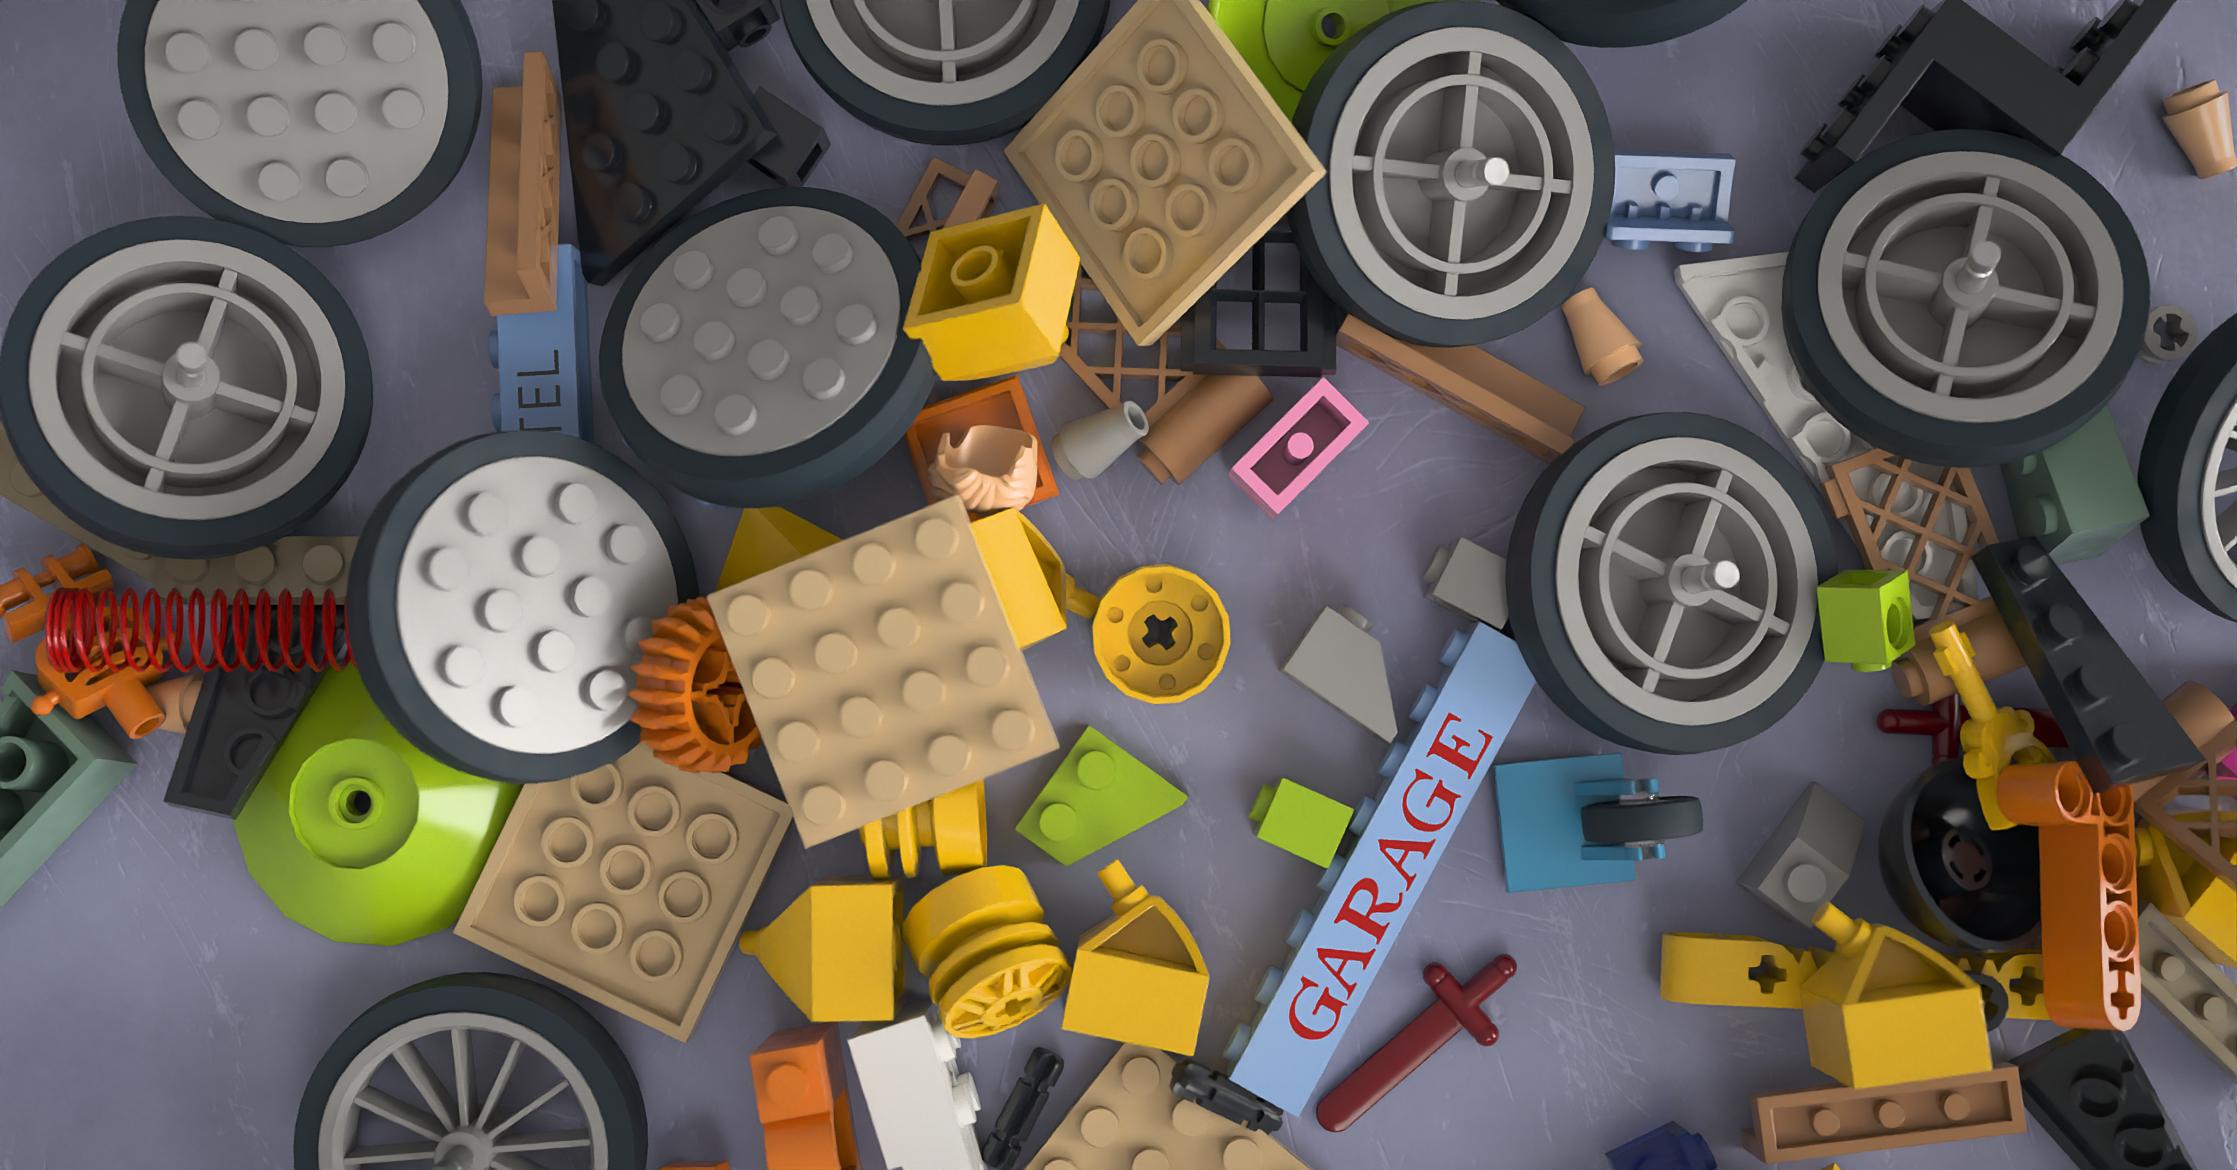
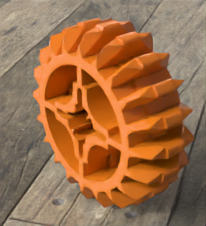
M707 597L688 599L686 603L669 606L666 617L651 621L653 638L638 641L643 657L641 663L630 666L638 674L637 685L627 693V695L637 701L638 707L631 715L630 720L643 727L639 742L653 749V758L660 759L665 764L679 767L680 771L697 774L700 771L708 773L728 772L730 766L734 764H746L748 752L752 749H758L762 742L761 733Z

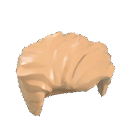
M977 425L968 428L953 448L950 445V433H943L934 463L928 468V480L932 484V494L940 501L958 495L962 499L966 512L975 513L980 518H986L1011 508H1016L1018 511L1022 510L1025 504L1030 502L1034 496L1036 487L1037 439L1033 435L1021 430L991 425Z

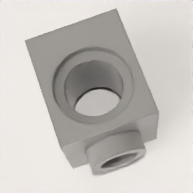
M1463 537L1452 541L1449 548L1439 545L1422 575V579L1430 582L1424 598L1473 623L1481 622L1496 631L1502 630L1509 616L1505 584L1506 559Z

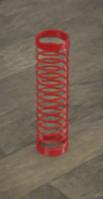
M78 587L58 588L50 597L46 609V652L50 664L58 673L79 672L83 666L92 673L100 672L105 665L117 673L122 672L128 664L138 673L144 672L151 664L160 673L168 671L173 664L182 672L190 671L195 664L204 672H210L218 663L225 671L232 672L240 662L249 672L256 671L262 662L271 672L278 671L284 662L293 672H297L302 669L306 661L315 672L321 671L328 661L337 672H340L347 667L350 659L357 669L348 637L346 597L344 616L347 651L341 665L337 664L333 654L336 603L335 595L331 588H328L323 596L322 626L325 652L321 663L317 666L314 663L310 650L314 628V600L312 591L309 588H306L301 596L300 629L303 653L300 662L295 666L288 652L292 633L293 606L292 597L287 588L280 592L278 600V633L281 654L277 664L273 666L270 664L266 653L270 636L271 604L269 593L265 588L258 592L256 598L255 627L259 655L255 664L251 666L244 655L249 628V603L247 593L243 588H239L234 597L233 632L237 655L235 661L230 666L226 665L222 656L227 631V602L225 593L221 588H217L214 591L211 599L210 628L215 655L212 663L208 666L203 664L200 657L206 619L204 596L199 588H195L189 597L188 635L193 656L190 663L186 666L180 663L177 656L180 650L184 622L182 596L177 588H172L166 599L165 631L170 658L164 666H160L155 658L161 634L162 615L160 596L154 588H150L146 592L143 601L142 629L148 658L142 666L136 665L133 659L139 634L140 616L138 597L132 588H127L124 591L119 609L120 638L126 657L120 666H115L110 659L114 649L118 619L116 598L109 587L102 590L97 604V637L103 657L102 662L98 666H92L88 660L95 631V605L91 592L87 588H82L81 590ZM108 595L111 622L109 640L106 646L103 621L105 599ZM129 595L131 597L133 612L132 636L130 640V645L128 643L126 626V614ZM153 596L155 609L154 636L151 644L149 628V608L151 597ZM174 596L177 608L175 641L173 640L172 631V606ZM196 597H197V600H198V609H199V623H198V635H197V640H196V634H195V603H196ZM218 599L220 601L221 615L219 638L217 628ZM242 601V631L240 632V603ZM263 602H264V628L262 627V606H263ZM285 604H286V624H285ZM68 608L71 620V637L69 651L67 649L66 642V621Z

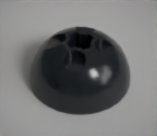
M1964 759L1945 760L1928 767L1908 781L1896 794L1881 824L1878 838V861L1881 876L1889 896L1899 911L1913 926L1930 938L1947 946L1969 952L2000 953L2016 950L2030 944L2042 933L2039 826L2018 824L2009 829L1991 830L1983 814L1977 792L1976 779H1972L1966 774L1963 766Z

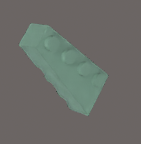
M2107 404L2085 425L2054 446L2032 456L2000 464L2018 538L2035 536L2057 566L2101 556L2150 516Z
M14 670L10 671L0 688V692L5 694L0 702V908L138 765L90 714L80 719H75L58 703L53 706L52 711L47 715L39 716L34 714L30 708L31 701L36 696L44 695L46 692L39 685L37 675Z

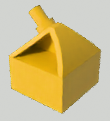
M1045 203L932 231L928 238L921 263V271L917 277L903 330L910 338H922L932 359L933 368L943 381L989 378L1053 364L1059 356L1061 344L1069 336L1066 320L1080 256Z
M1011 508L971 523L1022 651L1066 629V609L1085 619H1090L1098 608L1099 597L1075 585V578L1065 573L1064 564L1050 543L1016 508Z
M2182 807L2165 810L2178 821L2210 822V809ZM2218 810V822H2237V812ZM2143 818L2135 828L2137 898L2152 903L2212 963L2237 968V893ZM2199 837L2211 847V837ZM2219 837L2220 855L2233 865H2237V838Z
M1116 859L1096 873L1114 900L1110 907L1115 914L1079 936L1061 1029L1194 1056L1209 981L1205 962L1197 942L1175 910L1160 896L1149 894L1143 884L1136 886L1119 859Z
M904 874L893 875L891 879L874 880L872 875L827 876L811 885L770 925H766L760 930L748 929L744 931L739 938V948L743 954L757 957L778 986L812 1022L893 1020L906 1002L905 940L902 935L903 921L905 920Z
M1829 902L1819 907L1812 918V923L1836 941L1835 948L1838 952L1799 987L1812 1067L1853 1089L1992 1070L1980 987L1939 953L1904 933L1879 923L1869 924L1862 918H1857L1853 921Z

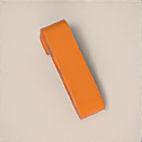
M2077 761L2006 766L1999 775L1996 788L1997 801L2002 814L2008 821L2015 824L2039 826L2043 995L2049 1018L2056 1025L2065 1028L2122 1031L2130 1029L2138 1019L2141 1005L2134 799L2132 787L2128 785L2094 794Z

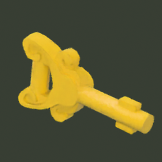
M1954 621L1939 623L1929 630V635L1937 649L1933 654L1944 676L1950 675L1972 718L1963 723L1960 731L1961 744L1966 752L1963 760L1964 769L1968 776L1976 779L1981 807L1990 829H2009L2018 824L2008 821L2002 814L1997 801L1996 788L1999 775L2009 765L2012 755L2016 761L2015 764L2058 761L2048 748L2032 735L2034 732V720L2028 711L2023 709L2013 710V708L2007 706H1995L1972 658L1976 654L1965 632L1959 633Z

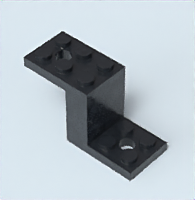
M1942 0L1932 10L1922 4L1904 26L1899 24L1885 39L1874 55L1879 60L1866 75L1862 73L1852 83L1837 103L1842 108L1829 124L1824 123L1805 144L1800 154L1808 161L1795 176V179L1813 193L1818 191L1857 162L1899 105L1934 131L1971 129L2005 133L2024 138L2053 156L2058 157L2064 152L2177 0H2119L2102 20L2094 17L2075 37L2069 48L2076 52V55L2065 69L2060 66L2055 69L1963 0Z

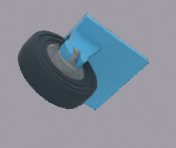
M1620 752L1493 765L1507 893L1636 881L1634 861L1666 858L1665 839L1691 836L1703 831L1702 806L1698 797L1659 796L1658 778H1624L1622 753Z

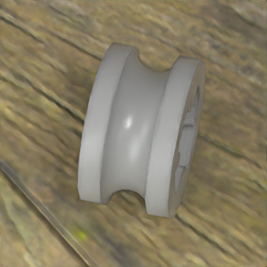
M2173 304L2150 309L2147 329L2137 357L2147 363L2160 364L2181 359L2190 353L2196 344L2198 334L2196 322L2192 315L2181 306ZM2167 322L2165 332L2173 336L2174 340L2171 344L2159 347L2161 336L2153 332V325Z

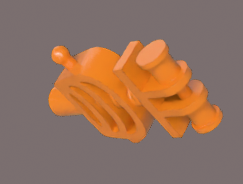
M84 543L75 547L76 551L58 559L51 554L41 558L40 564L43 572L32 577L22 567L12 572V580L0 585V618L4 617L5 632L12 643L45 629L46 609L50 597L54 593L45 595L41 589L51 584L55 591L62 587H78L80 590L87 588L93 596L94 605L98 604V598L104 588L109 587L114 593L112 575L106 568L99 570L93 553ZM88 573L90 574L89 576H87V577H85V578H83V579H80V580H78V581H76V582H73V581H72V580H75V579H77V578H79V577H81V576H83V575H85V574H88ZM27 602L26 605L16 610H13L9 613H6L7 610H10L20 604ZM110 606L104 607L103 625L106 646L110 634ZM117 606V633L114 649L110 657L115 666H120L126 658L120 638V606ZM127 607L126 626L129 645L132 636L133 612L131 607ZM69 608L66 621L67 649H69L71 637ZM95 608L94 639L88 656L92 666H98L103 659L97 637V608ZM139 612V634L133 659L136 665L142 666L147 661L148 656L143 639L142 614ZM150 628V638L152 644L154 634ZM173 631V640L175 641L176 631ZM166 634L160 637L158 650L155 655L160 666H163L162 652L168 650ZM45 637L39 643L35 651L37 680L46 694L36 696L31 701L30 708L34 714L39 716L47 715L52 711L53 706L58 703L71 717L80 719L107 706L130 739H139L147 736L164 723L166 719L165 714L145 688V686L163 677V672L160 673L152 664L144 672L139 673L129 664L122 672L117 673L107 665L100 672L92 673L85 666L79 672L58 673L48 659ZM182 637V640H181L180 648L182 647L183 642H184L183 637Z

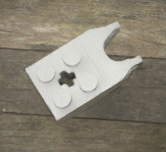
M932 999L900 1009L893 1020L862 1021L847 1041L888 1170L902 1166L903 1170H988L987 1164L982 1160V1146L974 1124L976 1122L975 1111L981 1109L978 1093L970 1072L959 1074L955 1061V1049L961 1047L960 1037H953L945 1030L939 1017V1007Z

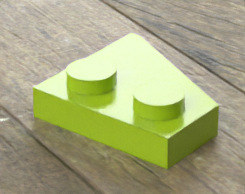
M1089 725L1015 830L1067 867L1184 805L1189 796Z

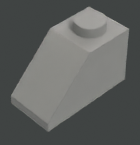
M1341 604L1336 612L1330 607L1325 606L1319 610L1278 671L1380 741L1391 743L1398 731L1381 643L1368 634L1373 624L1344 604Z
M1811 782L1736 883L1785 921L1811 929L1814 925L1812 918L1815 912L1824 903H1830L1850 877L1866 821L1816 782Z

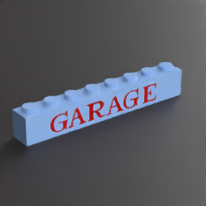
M1481 622L1469 624L1465 632L1456 628L1449 637L1438 660L1446 665L1435 688L1425 684L1416 697L1408 714L1410 719L1416 721L1404 744L1394 740L1387 750L1377 771L1378 774L1385 777L1373 800L1364 796L1355 808L1346 830L1354 833L1350 843L1342 856L1335 853L1329 868L1323 867L1315 885L1323 890L1311 913L1301 909L1296 916L1284 941L1292 946L1281 969L1273 965L1268 968L1253 998L1261 1003L1249 1026L1242 1022L1236 1026L1223 1051L1222 1056L1230 1060L1226 1067L1229 1080L1297 1118L1536 682L1524 661L1517 642Z

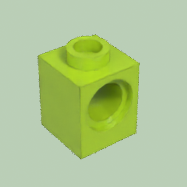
M1844 570L1817 587L1825 662L1851 663V668L1859 672L1880 671L1891 667L1892 661L1915 646L1908 570Z
M1278 776L1273 787L1265 783L1262 784L1248 818L1257 822L1253 831L1257 838L1328 869L1354 809Z

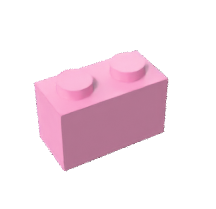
M1323 377L1231 468L1227 477L1273 521L1370 422Z

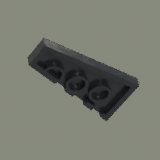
M2035 536L1987 545L1971 557L2094 794L2188 770L2206 760Z
M228 605L227 631L222 652L226 665L230 666L235 661L237 655L233 632V605ZM240 605V632L242 631V605ZM249 605V628L244 652L250 666L255 664L259 655L255 627L256 605ZM264 605L262 606V627H263V628H264ZM271 605L270 636L266 651L272 666L277 664L281 654L278 633V605ZM285 605V624H286V605ZM292 605V633L288 652L294 666L298 665L303 653L300 605ZM314 605V628L310 650L316 666L321 663L325 652L322 605ZM336 605L335 634L332 646L335 658L346 642L345 605ZM214 649L210 658L209 665L212 663L215 655ZM307 661L302 669L297 672H293L285 662L275 672H271L263 662L254 672H249L241 662L232 672L225 671L219 663L212 671L206 672L163 802L171 807L236 820L330 668V662L328 661L326 666L319 672H315Z
M2073 1028L2007 1061L2018 1066L2023 1106L2080 1170H2197L2122 1030Z

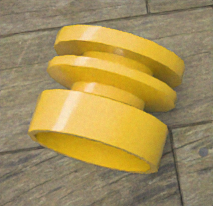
M1169 564L1139 566L1119 576L1101 596L1092 625L1094 654L1106 678L1127 696L1151 704L1181 702L1205 690L1222 670L1231 644L1229 616L1217 592L1196 574ZM1153 614L1161 621L1171 616L1176 622L1169 630L1174 640L1165 647L1157 640L1148 645L1142 639L1148 633V628L1144 621Z
M984 778L859 827L860 839L867 852L873 879L887 880L892 878L895 864V849H900L906 878H917L919 875L923 847H934L936 859L943 876L962 875L987 867V819Z
M999 865L979 868L956 876L931 890L912 907L903 921L902 935L918 971L927 979H930L928 993L932 1001L939 1007V1017L945 1030L953 1037L972 1039L993 1035L1017 1026L1043 1011L1060 997L1071 982L1073 969L1066 955L1058 947L1059 940L1056 934L1048 925L1043 924L1044 910L1028 878L1020 868Z

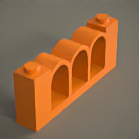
M838 1021L775 1031L749 1055L760 1124H764V1143L768 1170H862Z

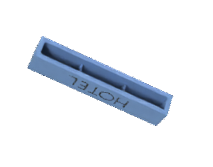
M571 244L558 245L556 311L497 316V330H492L489 334V356L492 366L495 369H499L500 393H495L492 396V421L494 428L498 432L522 430L558 432L578 437L594 444L587 281L582 274L580 251Z

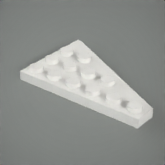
M1789 252L1678 266L1673 270L1676 285L1825 500L1819 485L1830 480L1825 468L1877 447L1854 435L1837 422L1808 390L1794 365L1785 339L1781 313L1783 276ZM1893 455L1883 460L1896 466L1899 456ZM1911 461L1907 471L1937 484L1944 467ZM1869 466L1848 473L1858 498L1879 507L1891 476ZM1952 481L1949 489L1954 492H1957L1955 485ZM1902 482L1890 513L1920 525L1933 494ZM1944 500L1932 531L1962 543L1968 529L1965 510L1956 504ZM1865 514L1870 526L1874 517ZM1845 516L1838 518L1855 543ZM1885 522L1877 541L1882 558L1902 567L1915 535ZM1927 541L1914 572L1944 585L1957 554ZM1969 559L1956 591L1978 600L1973 561ZM1910 582L1909 589L1913 620L1930 618L1939 595ZM1951 601L1947 613L1961 608L1963 605Z

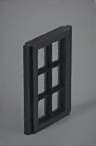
M1267 231L1252 246V290L1217 289L1216 281L1181 316L1180 371L1193 372V374L1315 378H1322V375L1336 374V303L1317 284L1301 255L1300 291L1265 290V243L1295 244L1291 231ZM1217 301L1252 302V349L1216 348ZM1265 303L1300 304V351L1265 350Z

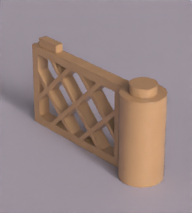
M1079 263L1073 289L1072 322H1066L1069 333H1071V348L1065 342L1061 344L1059 357L1107 409L1122 404V378L1158 379L1157 402L1144 413L1148 421V433L1137 440L1144 450L1136 458L1161 485L1169 478L1177 485H1180L1273 401V397L1258 376L1193 374V372L1180 371V369H1167L1168 336L1181 337V325H1172L1160 337L1159 369L1122 367L1124 335L1130 334L1117 317L1116 323L1080 322L1082 290L1099 291L1092 279H1083V266ZM1080 333L1116 334L1114 367L1087 366L1079 358ZM1216 338V348H1217V349H1227V348ZM1098 377L1114 378L1113 393ZM1166 380H1181L1166 393Z
M1874 448L1826 467L1825 469L1830 480L1819 485L1833 520L1845 516L1866 570H1908L1909 583L1911 582L1939 595L1930 619L1914 626L1915 646L1896 658L1897 661L1892 663V677L1900 693L1907 699L1913 697L1919 704L1924 706L1958 693L1950 675L1944 676L1933 654L1937 649L1929 635V630L1932 627L1945 621H1954L1959 633L1965 632L1976 654L1972 658L1984 683L2027 666L1992 597L1989 596L1976 600L1956 591L1969 559L1972 560L1971 557L1979 552L1974 549L1976 542H1978L1981 550L1987 545L2000 543L1970 468L1944 467L1936 484L1907 471L1912 460L1899 457L1895 466L1883 460L1893 456V454L1879 448ZM1869 466L1891 476L1879 507L1858 498L1848 473ZM1952 481L1955 485L1957 492H1954L1949 489ZM1902 482L1933 494L1920 525L1890 513ZM1944 500L1964 508L1970 524L1962 543L1932 531ZM1865 514L1874 517L1870 526ZM1885 522L1915 535L1902 567L1883 559L1877 546V541ZM1927 541L1957 554L1944 585L1914 572ZM1951 601L1963 605V607L1947 613Z
M2187 681L2162 700V702L2206 760L2188 770L2131 784L2134 812L2141 815L2237 893V865H2233L2220 855L2219 837L2237 838V822H2218L2217 795H2237V780H2217L2216 764L2237 748V721L2225 704L2209 689L2199 683ZM2208 771L2209 780H2197ZM2178 795H2209L2210 822L2178 821L2166 812L2163 807ZM2199 837H2211V847Z

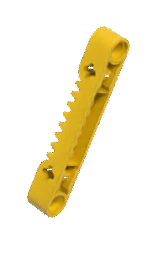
M1662 932L1660 999L1689 1004L1802 1009L1799 987L1838 951L1835 947L1833 951L1811 945L1808 950L1789 944L1782 946L1760 937L1744 934ZM2021 947L2016 950L2000 953H1983L1980 956L1968 952H1962L1960 956L1943 951H1936L1960 970H1972L1994 977L2000 982L2008 995L2009 1009L2006 1018L2051 1020L2044 1003L2042 948ZM1761 961L1766 962L1768 966L1766 974L1756 975L1755 980L1748 977L1749 967L1760 966ZM2021 977L2020 985H2013L2009 988L2010 979ZM1982 1001L1983 1010L1986 1004L1984 1001Z

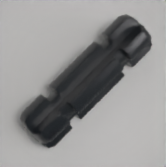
M1041 1047L1033 1050L1024 1069V1072L1027 1073L1025 1078L1019 1077L996 1121L997 1132L991 1131L982 1148V1160L989 1166L997 1170L1012 1169L1021 1152L1020 1141L1026 1142L1049 1098L1050 1092L1047 1091L1048 1087L1055 1086L1064 1069V1060L1057 1054Z
M1191 1058L1185 1059L1182 1063H1176L1171 1071L1173 1077L1169 1085L1173 1094L1192 1103L1197 1097V1105L1240 1125L1243 1120L1248 1121L1246 1127L1255 1132L1260 1129L1269 1135L1272 1131H1278L1283 1124L1281 1118L1284 1112L1283 1109L1229 1080L1227 1075L1216 1070L1210 1075L1211 1070L1208 1066Z

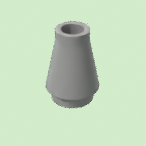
M1126 401L1117 407L1065 422L1061 425L1059 434L1055 435L1052 439L1054 458L1061 470L1074 480H1080L1084 477L1095 479L1136 440L1148 433L1147 418L1136 403Z

